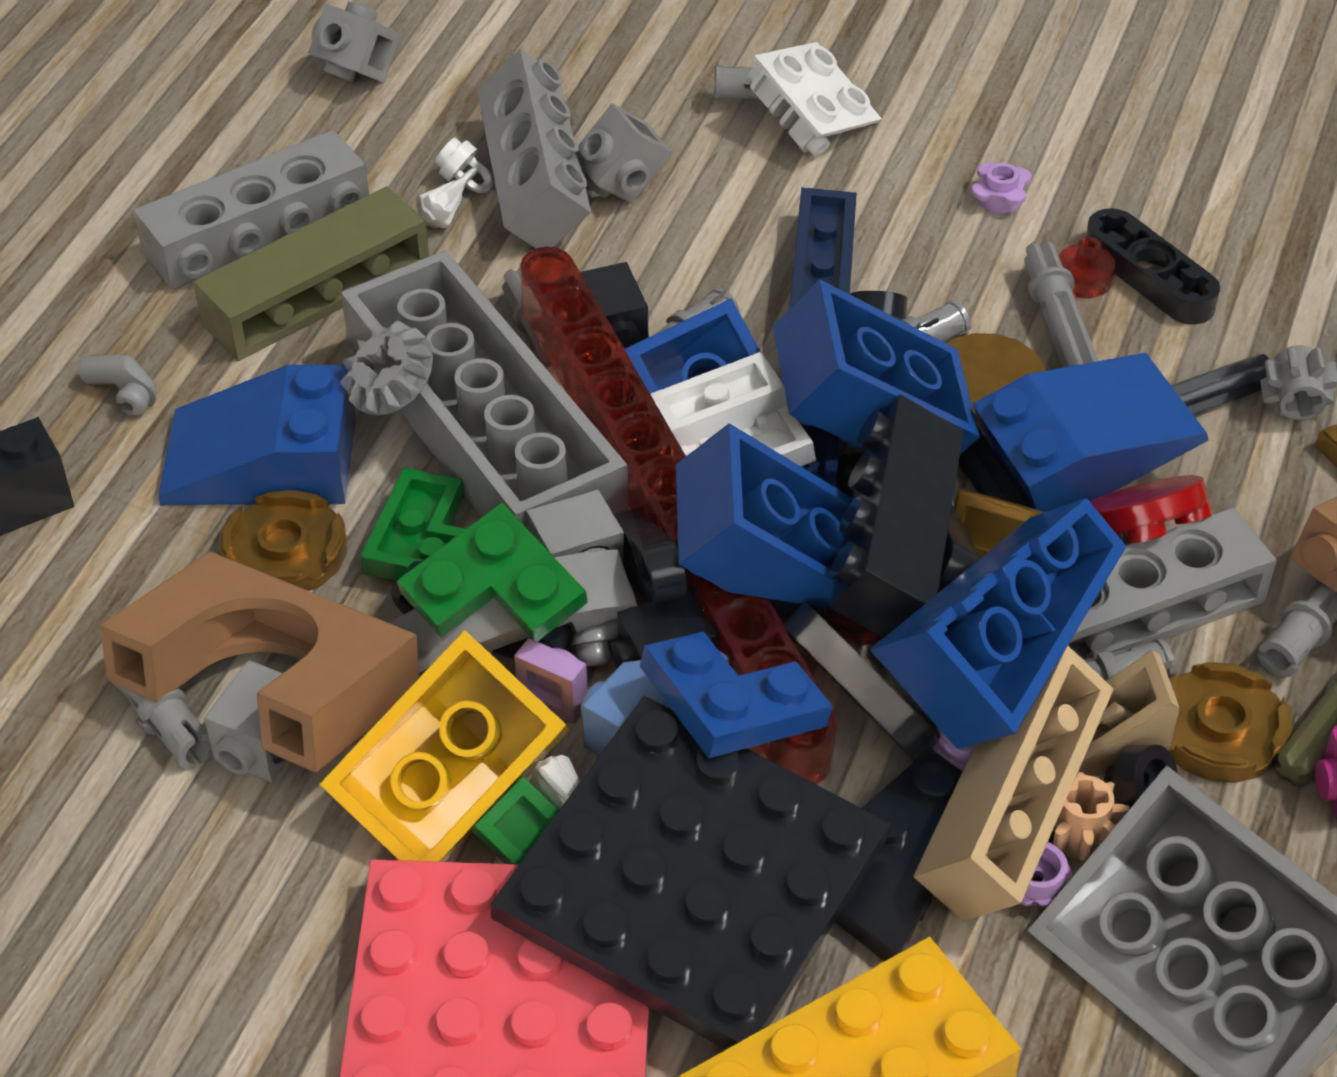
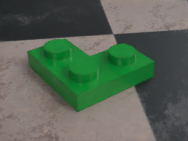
M404 467L360 555L362 574L397 581L411 563L424 561L463 532L466 528L451 526L464 498L463 479Z
M500 503L397 580L400 593L441 638L494 598L531 639L537 643L588 603L586 590L503 503Z

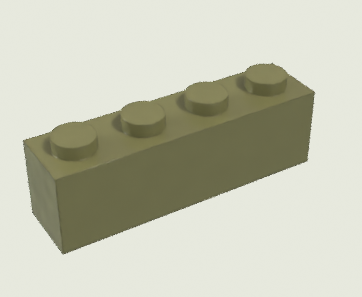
M386 186L194 280L193 285L201 324L237 361H240L342 309V291L429 257L426 221Z

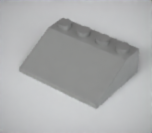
M1168 766L1161 771L1027 930L1199 1077H1309L1337 1050V896Z

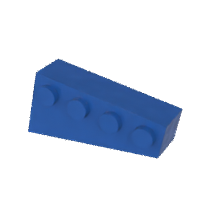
M1087 498L1031 517L870 650L957 749L1015 734L1127 546Z

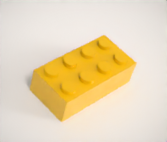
M929 936L678 1077H1016L1021 1047Z

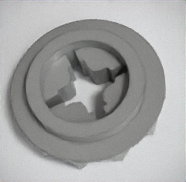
M397 320L390 328L375 324L372 337L368 341L356 339L358 346L356 355L342 360L348 374L344 376L340 384L349 395L348 401L364 413L386 415L402 409L422 391L432 370L433 353L429 341L416 327L411 328ZM389 357L400 365L383 368L379 375L373 371L378 364H386Z

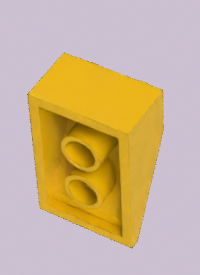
M464 630L319 785L398 860L442 862L472 833L471 829L522 776L527 778L535 768L536 763L542 761L571 729Z

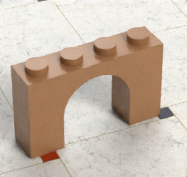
M210 551L100 625L107 680L157 703L167 693L176 690L209 665L231 656L269 652L299 659L300 661L257 692L261 744L263 750L315 773L369 731L419 679L417 634Z

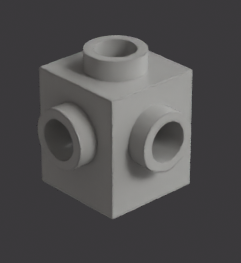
M348 1L345 10L325 3L321 17L314 24L312 42L308 54L327 61L323 71L353 82L356 73L384 83L402 34L375 22L378 13L350 1Z
M611 103L592 129L586 134L578 145L579 150L577 151L580 166L586 172L584 177L586 178L587 186L604 198H608L612 193L631 204L672 154L671 150L647 122Z

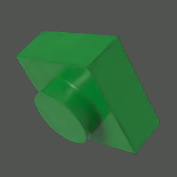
M522 776L474 825L471 831L504 864H520L558 813V810Z

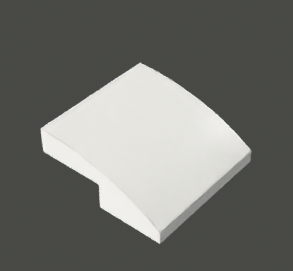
M762 352L648 395L651 408L677 463L728 423L799 466L816 461L813 442L800 422L795 417L789 415L784 385Z

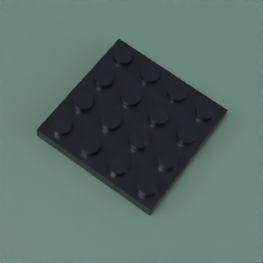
M643 696L491 902V919L726 1050L771 1025L886 842L891 823L747 748L708 758L672 709Z

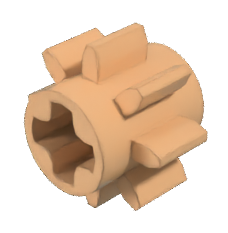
M1078 772L1053 828V845L1058 847L1067 857L1081 860L1084 864L1128 812L1129 806L1114 804V783H1105L1099 778Z

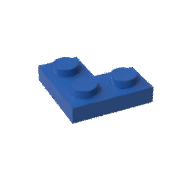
M704 632L644 646L640 668L708 758L827 727L833 706L797 661L738 676Z

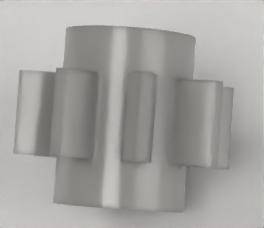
M1303 345L1290 346L1280 351L1274 360L1265 361L1267 377L1260 380L1264 403L1277 402L1280 417L1287 416L1295 420L1310 419L1319 415L1326 405H1333L1335 403L1332 388L1337 387L1336 362L1324 363L1321 348L1312 349Z

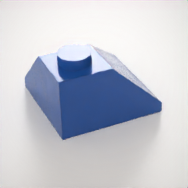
M731 298L624 349L621 375L648 425L669 447L651 408L648 395L761 351Z

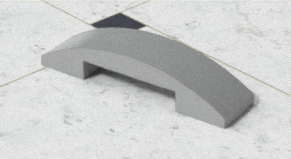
M618 549L597 550L554 557L586 590L588 600L585 606L559 626L572 622L576 632H580L618 618L617 612L637 606ZM494 598L442 638L415 609L390 623L417 634L419 678L464 630L488 652L530 637Z

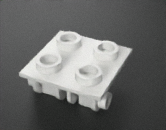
M818 42L754 55L752 58L757 66L748 74V78L752 82L750 89L770 109L773 117L784 114L779 124L784 129L792 127L788 133L799 145L802 152L810 151L816 157L822 154L830 145V141L826 136L879 123L882 119L870 105V100L866 93L851 83L837 66V61L833 54L820 46Z

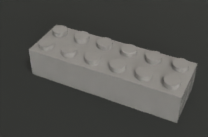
M446 250L341 292L348 345L355 354L358 351L356 339L368 341L372 337L375 324L390 328L397 320L411 328L416 327L429 341L433 353V364L428 381L418 396L399 411L450 477L463 479L464 495L481 517L500 503H503L527 528L526 510L597 489L613 514L629 510L628 465ZM389 357L386 364H378L373 371L379 375L383 368L400 365Z

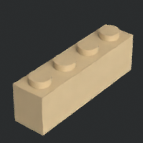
M1069 646L1065 649L1017 732L975 745L913 876L962 921L1021 904L1114 689Z

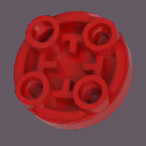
M1196 475L1154 480L1117 490L1090 501L1120 539L1124 537L1123 533L1126 532L1130 544L1146 542L1166 535L1167 530L1164 522L1174 519L1175 524H1186L1208 518L1213 514L1204 479Z

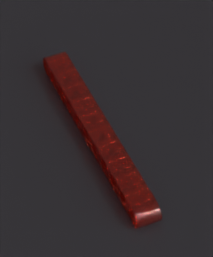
M545 246L535 248L522 258L520 264L523 314L566 393L628 465L630 510L640 509L675 542L678 548L676 464L685 458L686 455L571 256L566 251L556 247ZM684 567L687 589H692L717 634L718 651L729 657V665L738 676L797 661L819 688L768 598L727 592L710 581L694 575ZM832 710L827 727L764 743L760 747L768 760L817 785L824 781L831 772L837 730L835 714ZM798 741H805V742H810V743H812V744L805 745V744H799V743H797V742H798Z

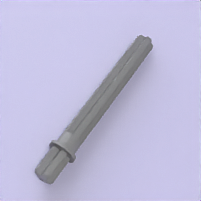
M1046 240L1041 244L1035 242L1029 244L1026 247L1027 256L1024 259L1031 279L1028 291L1032 300L1040 304L1062 367L1097 362L1096 353L1072 292L1075 286L1072 273L1063 268L1053 243Z

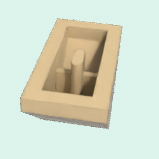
M1154 650L1149 651L1106 680L1114 690L1078 772H1083L1084 775L1093 777L1104 775L1109 766H1114L1119 753L1129 745L1157 744L1170 751L1180 708L1161 655Z

